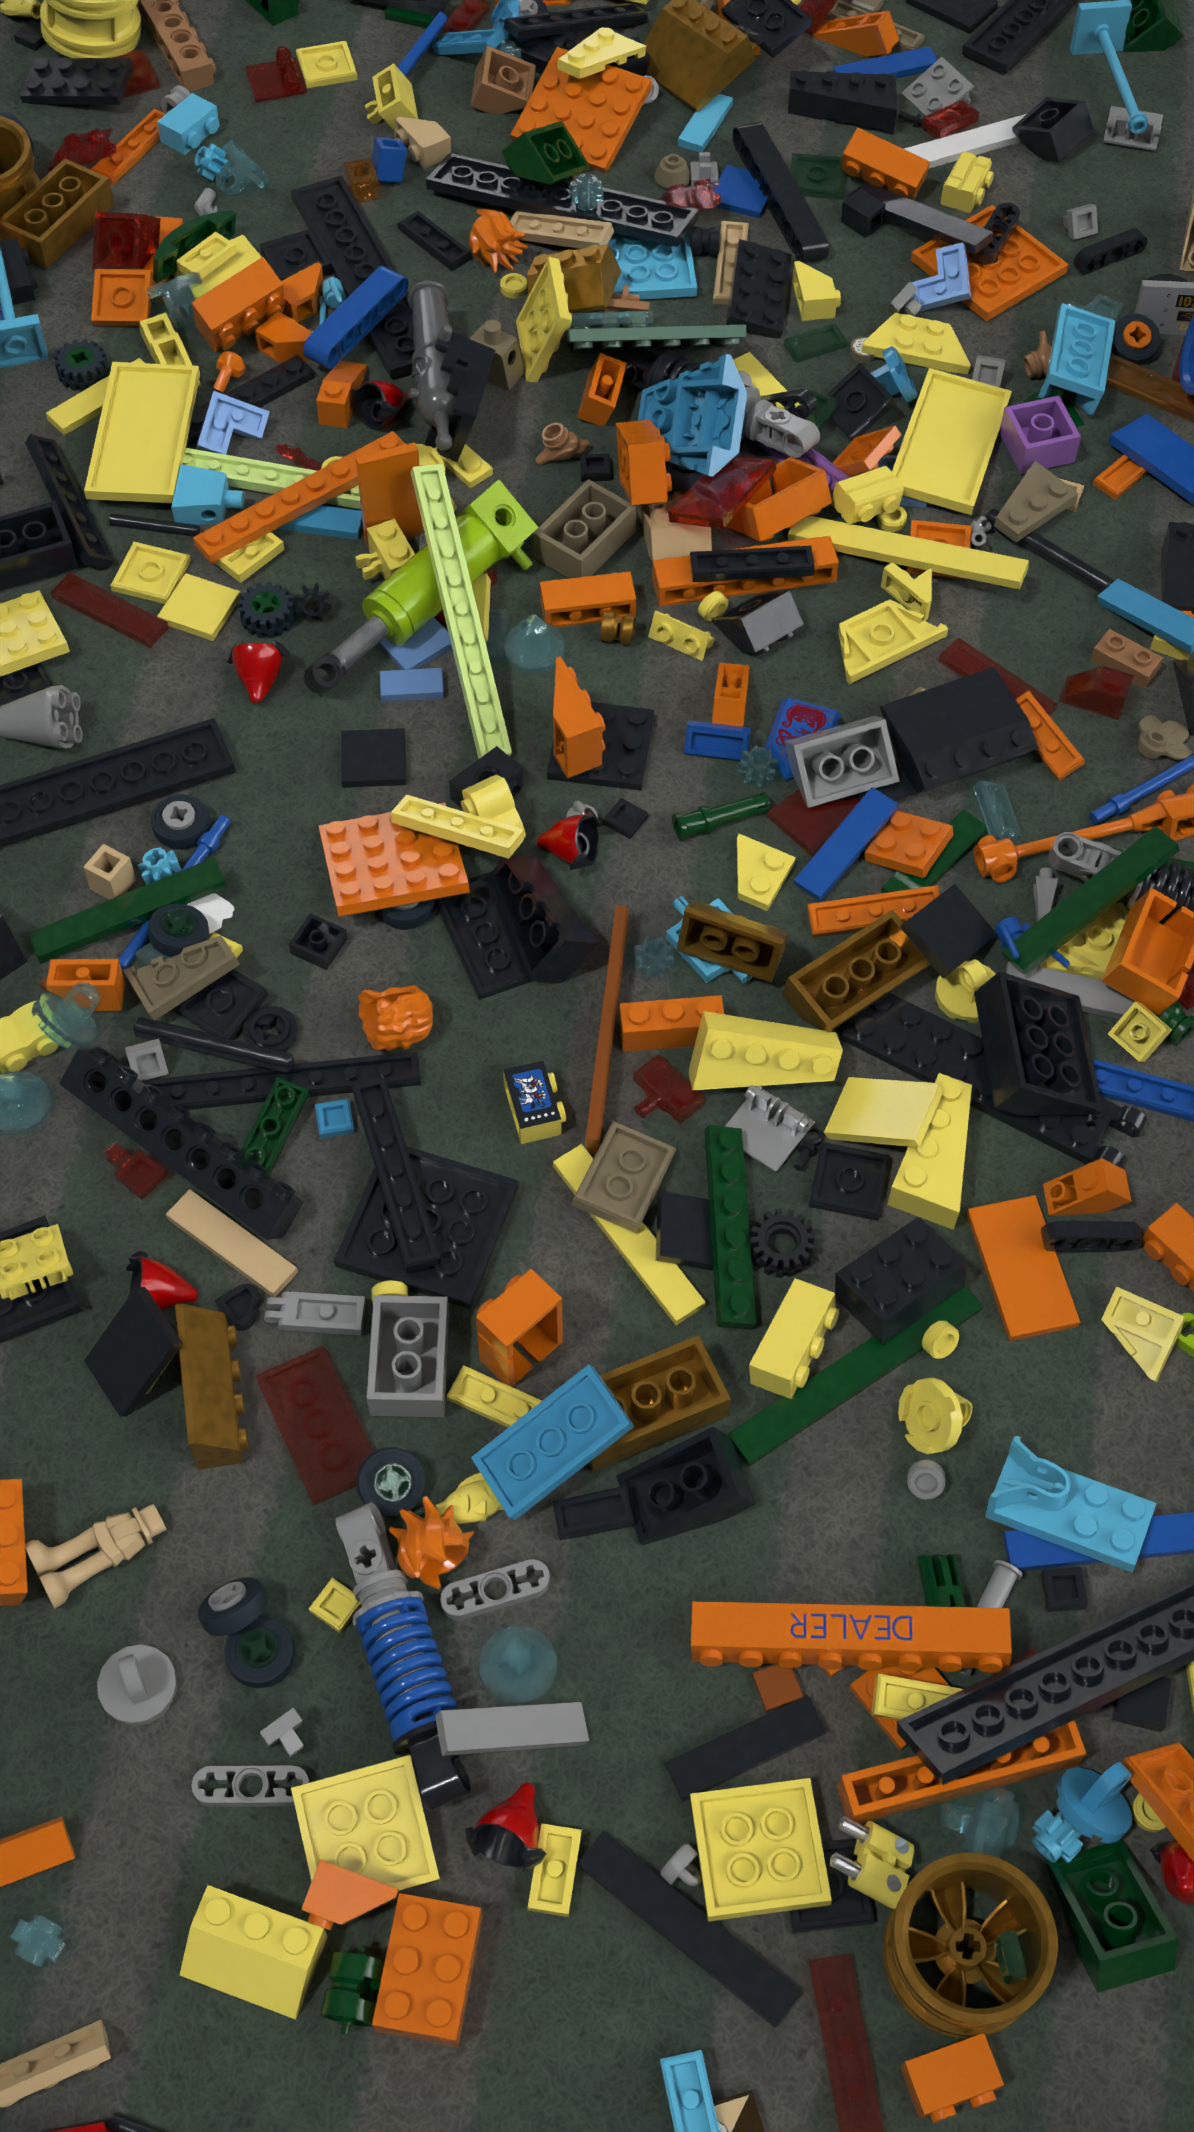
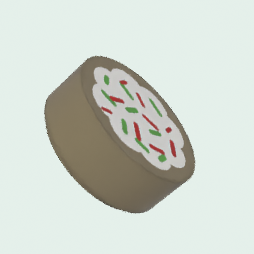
M858 337L851 342L850 356L853 360L860 363H870L877 358L874 357V354L861 353L863 342L868 337Z

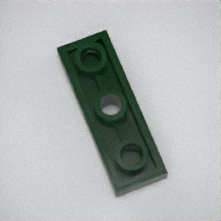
M277 1077L241 1149V1156L249 1162L253 1161L264 1166L268 1170V1176H270L310 1095L309 1089ZM269 1126L276 1127L272 1132L265 1131Z

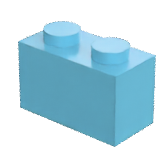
M193 93L157 121L161 143L184 155L193 148H197L201 141L210 134H214L218 127H220L217 106Z

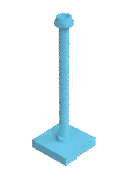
M1130 0L1079 3L1070 45L1072 55L1105 53L1129 115L1127 126L1135 134L1142 133L1147 128L1148 118L1145 113L1139 112L1116 51H1123L1126 37L1125 32L1129 23L1132 4Z
M0 247V303L4 320L0 321V368L48 360V352L38 314L15 317Z

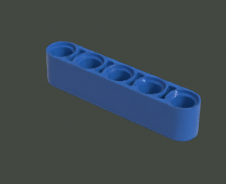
M384 266L377 268L310 334L303 347L304 356L328 369L334 368L403 299L409 285L408 278Z

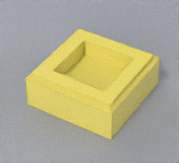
M332 1578L309 1607V1612L341 1633L352 1619L354 1613L361 1607L360 1601L355 1599L354 1593Z

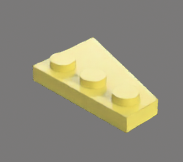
M601 27L558 59L557 69L580 79L605 70V65L615 62L620 65L626 63L629 56L635 55L637 58L645 56L646 45L617 34L610 28Z

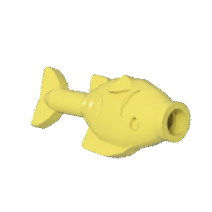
M0 0L3 2L0 4V12L6 15L40 18L42 4L38 0Z
M481 1473L466 1478L443 1502L435 1505L440 1516L450 1505H453V1517L457 1524L484 1522L487 1517L495 1514L498 1510H504Z

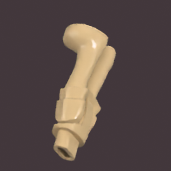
M154 1504L140 1511L136 1507L131 1509L132 1516L129 1512L107 1516L105 1521L94 1522L91 1528L55 1547H47L39 1540H31L25 1543L27 1554L54 1609L64 1604L69 1593L77 1586L111 1566L117 1567L122 1560H130L144 1546L153 1543L152 1537L166 1530ZM99 1547L100 1551L88 1559L64 1571L55 1572L82 1554Z

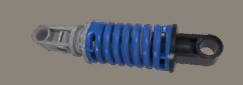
M370 1502L336 1518V1527L344 1543L357 1584L353 1589L355 1599L360 1601L362 1607L354 1613L352 1622L360 1636L363 1637L362 1647L367 1652L366 1660L372 1667L371 1676L376 1681V1691L381 1695L380 1704L385 1709V1720L390 1724L389 1732L393 1742V1752L400 1756L412 1755L421 1793L427 1805L431 1809H435L471 1793L470 1780L459 1754L442 1756L435 1715L441 1710H455L457 1702L453 1697L448 1696L451 1693L452 1687L449 1682L444 1681L447 1677V1672L440 1666L442 1657L436 1652L437 1642L431 1638L433 1630L427 1624L429 1618L423 1603V1594L418 1591H407L406 1584L408 1580L405 1572L397 1568L386 1535V1527L377 1506Z

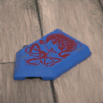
M791 698L781 701L764 750L779 768L785 782L794 779L791 771L784 741L839 726L837 720L842 718V715L837 710Z

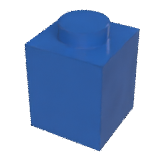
M374 138L370 169L375 179L383 184L403 181L407 149L401 139Z

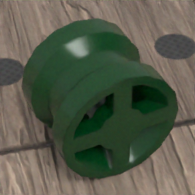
M1177 1002L1168 1007L1159 1017L1172 1029L1168 1036L1169 1041L1173 1045H1178L1194 1030V1016H1187L1183 1012V1007Z

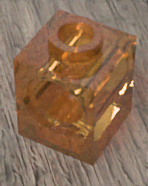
M371 158L345 162L346 183L357 203L379 200V181Z

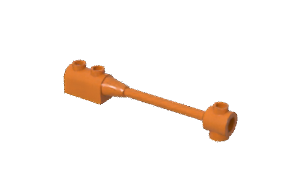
M1194 784L1184 794L1175 795L1171 790L1162 792L1154 804L1129 815L1127 818L1072 831L1071 833L1094 840L1129 830L1149 831L1156 826L1174 841L1194 836ZM988 835L981 838L977 846H975L974 861L982 877L991 876L995 882L1002 883L1015 875L1019 858L1050 851L1057 836L1015 846L1009 838L996 840L994 836Z

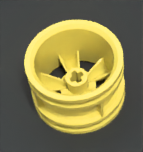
M44 0L40 8L42 36L50 47L70 58H122L131 53L140 41L141 16L136 6L139 0Z

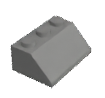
M871 716L784 741L792 774L808 808L868 791L871 787L878 788L899 782L887 723L884 718Z

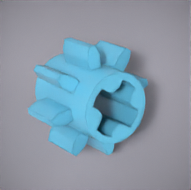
M212 143L209 148L206 146L201 147L195 156V165L199 167L197 173L210 181H213L214 177L222 178L229 166V161L224 158L227 152Z
M161 847L146 852L143 857V863L138 864L146 885L182 871L174 851L171 850L166 853Z
M1046 1810L1035 1821L1032 1829L1037 1835L1032 1839V1842L1037 1850L1049 1861L1055 1863L1062 1857L1065 1862L1069 1863L1081 1851L1083 1843L1078 1838L1082 1834L1067 1822L1060 1811L1053 1816L1049 1810Z

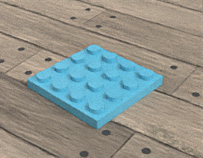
M623 234L612 235L608 244L622 271L613 293H623V286L629 285L630 294L640 295V300L697 296V283L689 234L685 236L678 247H668L662 243L649 240L642 241L636 237Z

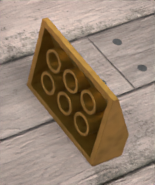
M671 0L660 12L643 45H646V51L650 56L646 76L654 78L660 86L696 112H699L756 60L748 36L696 0Z

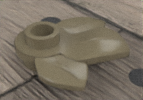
M1154 715L1145 716L1138 726L1141 732L1138 738V749L1145 757L1159 759L1162 755H1166L1175 760H1184L1193 754L1183 744L1189 736V730L1182 723L1177 721L1162 723Z

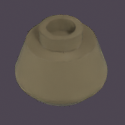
M670 154L660 161L655 171L654 179L663 189L674 191L680 190L689 184L691 173L686 161L677 154Z

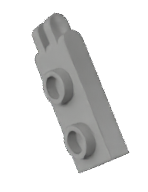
M286 1291L282 1293V1298H267L266 1307L280 1311H266L264 1321L278 1323V1329L283 1331L362 1336L366 1300L365 1296Z

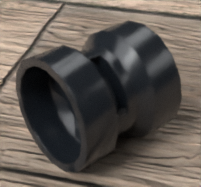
M700 227L691 228L692 256H699L701 253H707L709 256H718L719 227H711L709 230H702Z

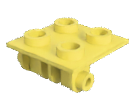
M58 1224L38 1228L32 1233L0 1242V1294L2 1299L10 1297V1300H14L29 1294L26 1286L27 1282L32 1293L36 1292L33 1282L36 1279H39L42 1288L46 1289L44 1276L47 1277L50 1286L66 1282L68 1281L67 1277L74 1275L71 1264L68 1261Z

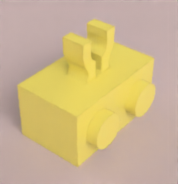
M394 63L372 77L376 100L370 101L365 105V108L370 113L367 115V119L372 124H377L384 119L396 131L395 118L407 117L418 119L412 84Z
M392 519L367 528L370 554L355 556V561L358 569L362 568L364 580L375 577L379 572L382 573L386 580L413 557L415 553L396 520Z

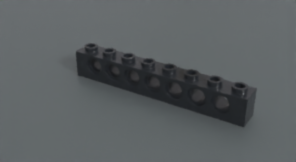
M100 1047L77 1050L59 1083L62 1087L264 1239L282 1238L286 1234L304 1203L294 1195L295 1190L291 1186L272 1179L267 1175L268 1170L264 1166L253 1161L249 1162L241 1156L242 1151L237 1146L229 1142H222L214 1136L216 1132L211 1127L191 1119L187 1109L178 1104L168 1102L163 1098L164 1093L160 1089L144 1084L137 1079L138 1074L134 1070L112 1060L113 1055L107 1050ZM130 1096H131V1099H132L131 1106L129 1105V1097H130ZM155 1114L157 1116V1125L154 1123ZM181 1133H182V1135H183V1144H182V1145H181V1143H180V1134H181ZM206 1153L209 1154L210 1158L208 1165L206 1163ZM233 1172L235 1173V1176H236V1183H235V1185H234L233 1182H232V1173H233ZM259 1191L261 1192L263 1197L262 1204H260L258 1201Z

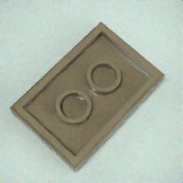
M612 1121L573 1198L572 1206L637 1234L677 1148Z

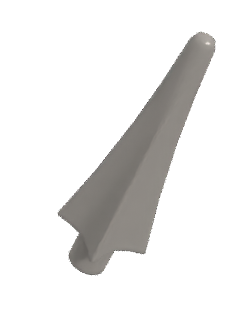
M1041 868L1039 876H1035L1036 883L1033 885L1037 921L1050 912L1059 878H1052L1053 870L1051 868Z

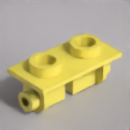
M654 612L649 638L701 661L704 659L706 648L710 649L715 640L710 632H704L670 617V614Z

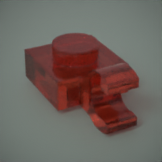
M113 1142L104 1151L109 1156L106 1160L118 1169L115 1172L116 1180L141 1200L167 1176L165 1169L140 1149L131 1156L119 1144Z

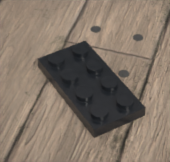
M35 58L20 93V98L23 103L39 105H120L133 72L134 64L131 58Z
M739 239L735 251L726 325H746L747 331L771 338H781L784 328L792 254Z

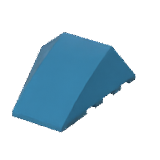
M724 354L714 363L708 361L701 364L698 370L693 372L685 371L679 374V378L675 380L667 379L642 390L638 421L651 419L654 426L660 429V435H664L665 443H669V462L713 477L739 453L748 392L731 355Z

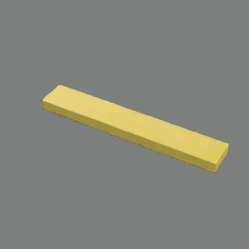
M580 1144L553 1161L554 1169L574 1195L579 1189L593 1158L585 1147ZM590 1214L675 1325H678L705 1307V1300L676 1264L656 1261V1238L643 1222L636 1234Z

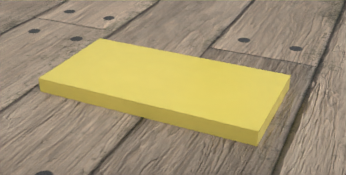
M112 362L84 489L86 499L172 503L180 465H183L200 378L199 366Z
M929 368L892 469L894 478L897 477L904 486L903 496L972 515L1000 430L1004 407L1008 406L1012 391Z

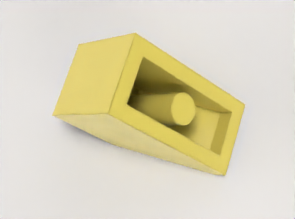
M795 261L792 283L802 321L835 318L836 307H840L841 296L840 291L835 290L833 279L800 261Z

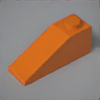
M889 10L825 20L813 34L814 38L865 57L886 56L892 51L893 46L899 40Z
M340 361L323 379L316 399L320 425L348 428L355 407L352 402L353 388H358L362 384L367 364Z
M719 663L712 723L744 726L750 665Z

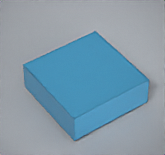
M349 1099L315 1104L320 1139L355 1133Z

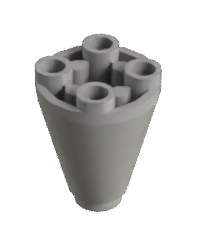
M56 685L1 705L0 736L57 749L71 748L74 743H80L83 737L78 717V711L81 707L79 695L76 692H70L63 685Z

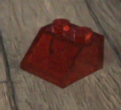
M95 211L92 269L143 270L159 246L161 218L141 213Z

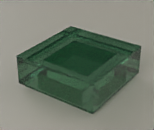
M1016 1930L1003 1932L995 1939L994 1947L1003 1983L1005 1982L1008 1985L1021 1982L1027 1976Z

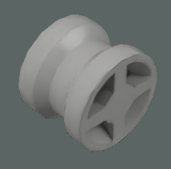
M180 85L173 87L170 94L165 95L161 99L160 103L163 112L167 114L191 93Z

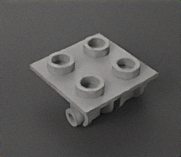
M941 57L909 85L902 94L932 122H935L955 104L963 108L967 107L971 101L969 92L974 88V85Z
M1111 106L1103 142L1156 151L1163 115L1139 111L1146 114L1148 123L1145 131L1135 134L1127 126L1129 115L1126 108Z
M751 1085L745 1094L746 1101L725 1127L742 1128L744 1153L776 1173L811 1129L815 1121L808 1118L806 1114L800 1113L789 1106L787 1102L781 1101L779 1097H775L765 1091L763 1087Z

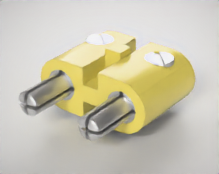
M846 1816L842 1817L838 1828L857 1839L854 1854L858 1857L853 1862L836 1852L830 1859V1866L848 1875V1885L891 1909H895L908 1884L909 1875L905 1874V1870L911 1867L914 1844L872 1821H868L862 1826Z

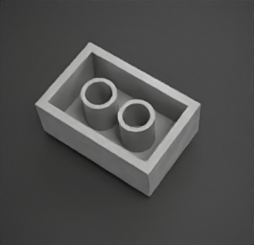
M374 1295L367 1386V1404L370 1416L444 1417L450 1316L448 1297Z

